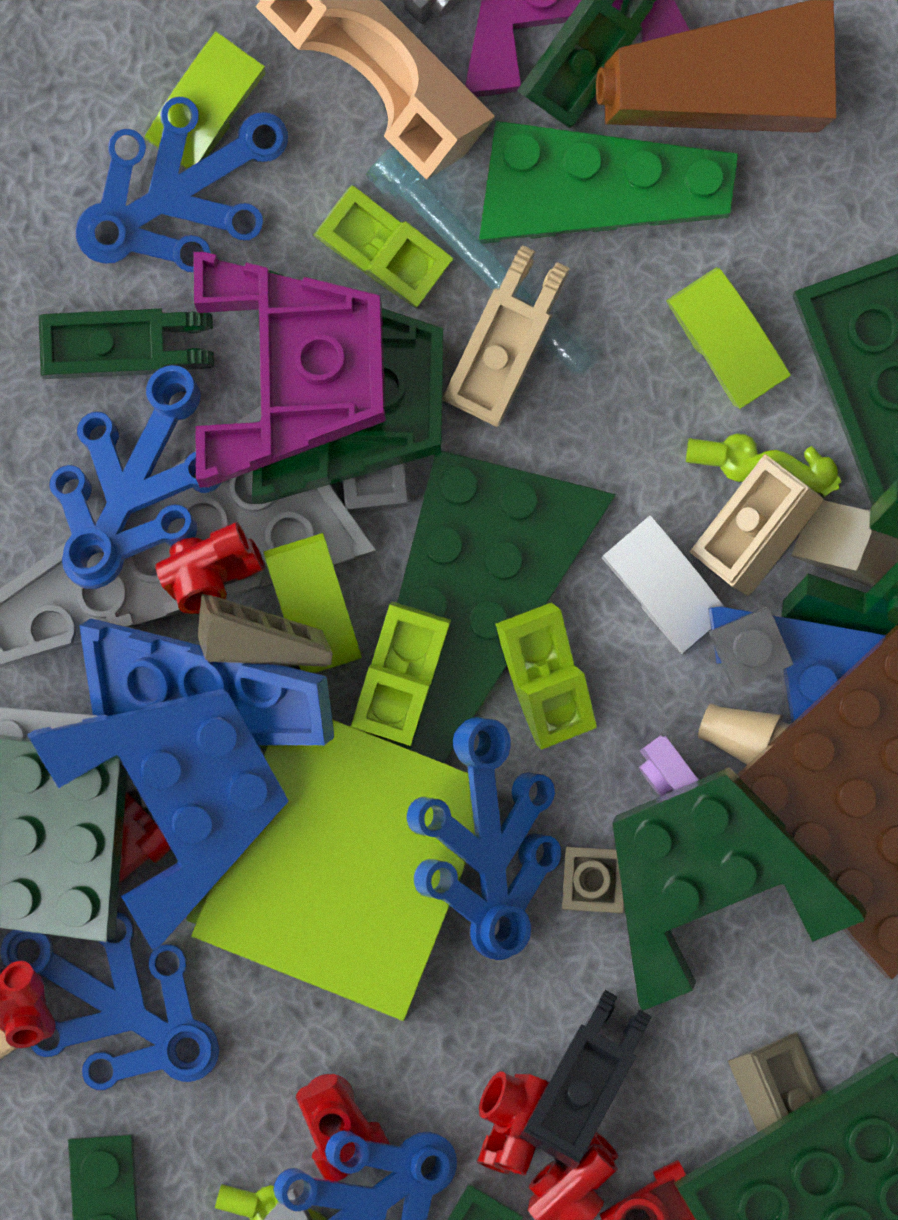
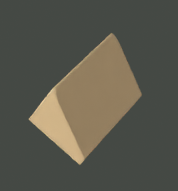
M764 454L690 550V553L732 587L749 596L820 507L823 497Z

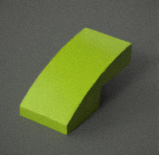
M216 31L166 100L167 102L174 97H185L190 99L198 109V122L187 134L180 165L185 169L198 163L211 153L230 128V119L266 74L265 66ZM174 104L168 111L169 122L177 128L185 127L191 119L190 110L183 104ZM161 110L144 136L145 140L156 148H159L164 127L160 119Z
M353 185L347 188L313 234L324 245L415 308L420 305L454 259L408 222L398 221Z
M715 267L666 300L691 344L698 353L704 356L735 407L743 408L791 376L767 335L720 268Z
M317 534L263 551L284 618L323 630L332 651L331 665H327V667L300 666V669L316 673L361 659V652L324 534Z
M393 601L390 603L351 727L411 746L451 623L450 619Z
M551 602L496 623L507 667L536 745L542 750L596 729L597 725L585 675L574 665L561 609Z

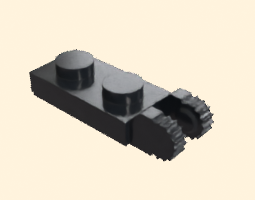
M607 990L599 998L585 1025L581 1024L519 1136L573 1169L582 1160L636 1058L633 1052L652 1017L639 1009L636 1015L631 1016L623 1030L624 1036L619 1045L598 1033L603 1024L607 1023L612 1015L617 999L616 995Z

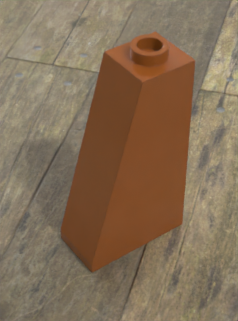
M808 0L619 48L604 64V67L599 68L596 79V99L598 105H605V125L799 133L820 132L836 119L834 0Z

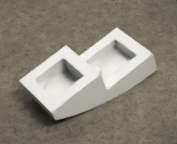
M651 516L647 517L602 557L605 563L642 604L641 608L681 654L711 630L708 608L724 607L692 564Z

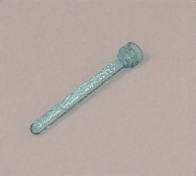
M394 146L388 149L366 173V177L382 194L389 191L395 198L402 196L492 290L494 288L500 289L508 270L419 179L421 174ZM521 285L515 296L535 305L536 300ZM552 317L541 341L572 373L582 374L586 372L590 366L589 355Z

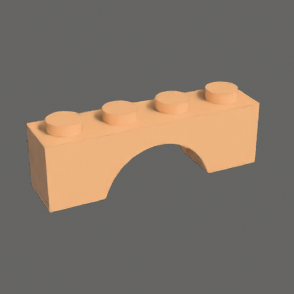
M260 0L256 6L298 50H314L333 55L353 66L372 83L380 94L388 114V126L384 137L426 180L466 155L495 118V115L380 0Z

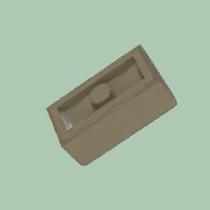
M797 1032L728 1060L757 1132L822 1094Z

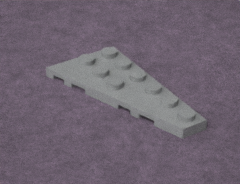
M261 406L236 423L260 422ZM186 458L179 462L177 465L184 463ZM253 471L222 482L212 492L200 493L190 488L136 511L130 515L123 531L155 520L163 508L174 504L181 505L190 512L197 522V534L195 537L203 540L209 538L211 532L238 522L247 538H252L257 544L265 564V570L239 581L235 578L224 582L227 592L226 599L273 585L263 551L317 534H324L333 566L376 554L375 548L330 485L264 504H253ZM185 519L174 520L168 527V533L180 531L185 524ZM164 542L124 560L120 574L110 584L97 589H85L73 583L63 569L64 543L0 588V667L82 643L79 625L90 618L132 628L181 613L182 611L179 610L176 600L161 586L155 567L156 563L170 557L169 549L171 546ZM104 553L94 554L88 560L87 568L98 564L103 558Z

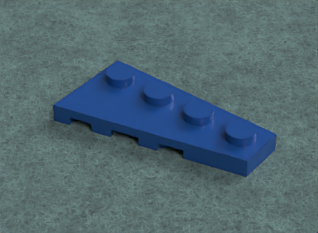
M92 618L79 625L93 715L112 716L144 709L146 705L224 689L230 695L257 745H326L335 737L327 676L275 664L208 662L204 658L201 646Z

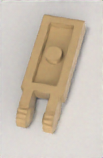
M524 245L520 247L515 255L500 289L494 288L442 398L443 401L496 427L500 426L553 316L549 312L556 302L570 270L569 267L557 262L547 273L542 284L543 288L535 305L516 297V292L524 278L528 276L534 263L535 251Z

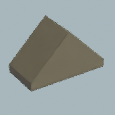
M823 500L820 507L800 531L791 557L872 588L898 562V539L869 529V510Z

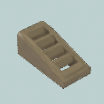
M202 594L197 637L204 658L208 662L324 667L331 665L332 651L323 630L219 597Z

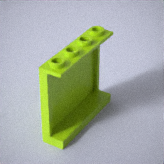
M333 719L335 737L326 745H258L266 749L264 758L289 801L187 915L186 921L196 924L191 937L404 1021L450 906L443 900L421 895L414 885L415 871L423 861L436 859L452 864L457 871L458 881H460L466 865L465 861L437 838L414 833L407 823V811L411 803L419 797L440 799L448 805L451 816L475 835L468 773ZM431 807L426 811L424 817L427 827L433 820L434 814ZM436 870L432 876L431 884L433 889L440 882L439 870Z

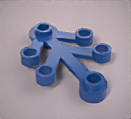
M174 97L168 100L163 105L160 113V119L164 127L149 191L127 206L126 201L133 165L140 162L144 157L146 144L141 134L135 130L122 129L115 132L108 142V152L111 161L102 200L100 203L88 207L80 215L76 224V240L80 249L88 258L99 263L109 264L118 262L132 251L173 261L180 269L194 272V265H186L181 260L180 250L185 243L196 242L201 246L203 252L210 253L207 242L195 235H186L177 240L139 228L160 214L224 229L238 240L253 239L260 233L263 225L262 215L255 206L247 203L229 206L193 197L192 195L251 159L258 162H268L278 158L284 152L288 143V132L283 121L276 115L267 112L250 115L241 123L237 139L178 174L187 134L196 126L199 114L196 105L188 98ZM174 104H183L190 110L191 119L183 128L173 126L168 120V111ZM260 125L269 126L275 133V141L268 149H261L253 142V132ZM124 135L133 137L138 143L137 155L130 160L120 158L115 151L116 141ZM240 210L251 212L255 219L254 228L246 234L238 233L232 225L233 216ZM106 220L115 223L119 231L117 240L109 245L99 243L95 237L96 226Z
M176 365L165 366L157 370L150 377L146 386V396L154 407V411L124 470L115 447L119 439V431L109 416L102 412H92L80 420L77 427V435L84 446L90 451L107 501L96 524L86 502L91 495L92 485L81 469L73 465H66L57 469L51 476L50 490L62 504L72 534L64 546L62 557L63 569L70 580L79 587L85 589L104 587L115 580L120 574L125 559L164 542L172 546L182 539L192 538L197 534L196 520L181 505H169L158 513L155 520L123 531L132 513L190 488L200 493H209L216 490L222 484L221 482L211 487H199L195 478L196 452L190 454L184 463L150 477L178 420L190 417L200 403V388L191 374L183 367ZM186 392L179 402L169 405V401L174 394ZM106 426V431L101 438L90 440V434L94 428ZM73 479L79 480L78 486L73 492L68 494L62 493L63 487L68 481ZM185 519V524L180 531L168 533V527L174 520ZM104 553L103 558L98 564L87 568L88 560L94 554Z
M474 717L466 720L458 727L453 737V748L458 759L468 767L475 835L451 816L450 809L444 801L435 798L419 797L415 799L408 808L407 823L414 833L437 838L480 874L482 897L458 881L457 871L452 864L436 859H427L419 864L414 874V885L421 895L445 901L471 922L470 937L478 953L489 959L505 960L521 952L527 945L531 935V922L525 909L546 874L553 871L561 859V846L554 837L537 833L527 835L539 813L546 810L552 804L555 788L552 780L546 775L530 772L519 775L512 786V799L515 804L501 826L494 769L501 766L507 759L511 748V739L507 728L501 722L494 719ZM478 734L479 745L474 751V740ZM536 783L537 795L531 802L529 791L531 786ZM431 807L434 815L431 824L427 827L424 817L426 811ZM542 844L544 854L542 859L537 862L536 851ZM518 850V857L522 868L510 886L507 887L506 868ZM436 870H439L440 882L433 889L431 884L432 876ZM499 920V930L495 935V926Z
M117 912V919L123 921L126 926V935L123 940L117 943L99 941L106 949L115 990L53 952V943L47 934L12 930L5 936L0 950L1 959L5 967L13 962L21 961L17 953L18 947L22 941L32 939L40 947L38 959L30 964L35 972L101 1011L100 1013L63 1022L55 1020V1029H57L60 1035L59 1044L53 1050H45L39 1044L31 1046V1049L37 1055L53 1057L56 1054H60L59 1052L63 1051L66 1046L128 1031H133L154 1044V1046L117 1057L108 1052L90 1055L83 1064L82 1076L85 1083L95 1090H106L113 1087L120 1079L161 1069L175 1080L192 1082L205 1077L215 1067L219 1057V1042L216 1034L207 1024L193 1018L183 974L187 969V957L181 948L171 944L161 945L153 950L148 961L151 974L161 981L168 1022L145 1008L130 943L134 936V924L130 918L128 919L125 916L126 914ZM164 951L174 952L179 958V968L176 973L170 976L160 973L156 966L158 956ZM183 1038H192L199 1044L200 1053L193 1062L182 1061L177 1055V1044ZM97 1059H105L113 1067V1076L106 1083H98L91 1077L90 1068Z
M340 1131L335 1133L326 1145V1158L332 1166L347 1174L356 1173L364 1166L387 1170L392 1173L373 1187L312 1178L300 1169L291 1168L283 1171L277 1177L274 1184V1194L281 1204L296 1212L304 1211L312 1205L341 1209L328 1220H385L387 1210L405 1197L401 1220H427L432 1196L444 1190L455 1175L457 1168L456 1152L447 1139L433 1132L417 1133L406 1139L400 1146L365 1141L350 1131ZM349 1142H354L355 1153L353 1157L346 1162H341L339 1155L342 1147ZM429 1156H435L434 1168L427 1175H422L421 1166L423 1161ZM297 1180H303L304 1190L302 1194L294 1200H289L288 1189L290 1185Z

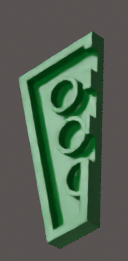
M495 121L479 244L500 242V240L530 237V239L556 236V234L582 231L617 230L620 227L648 224L650 226L729 218L738 154Z

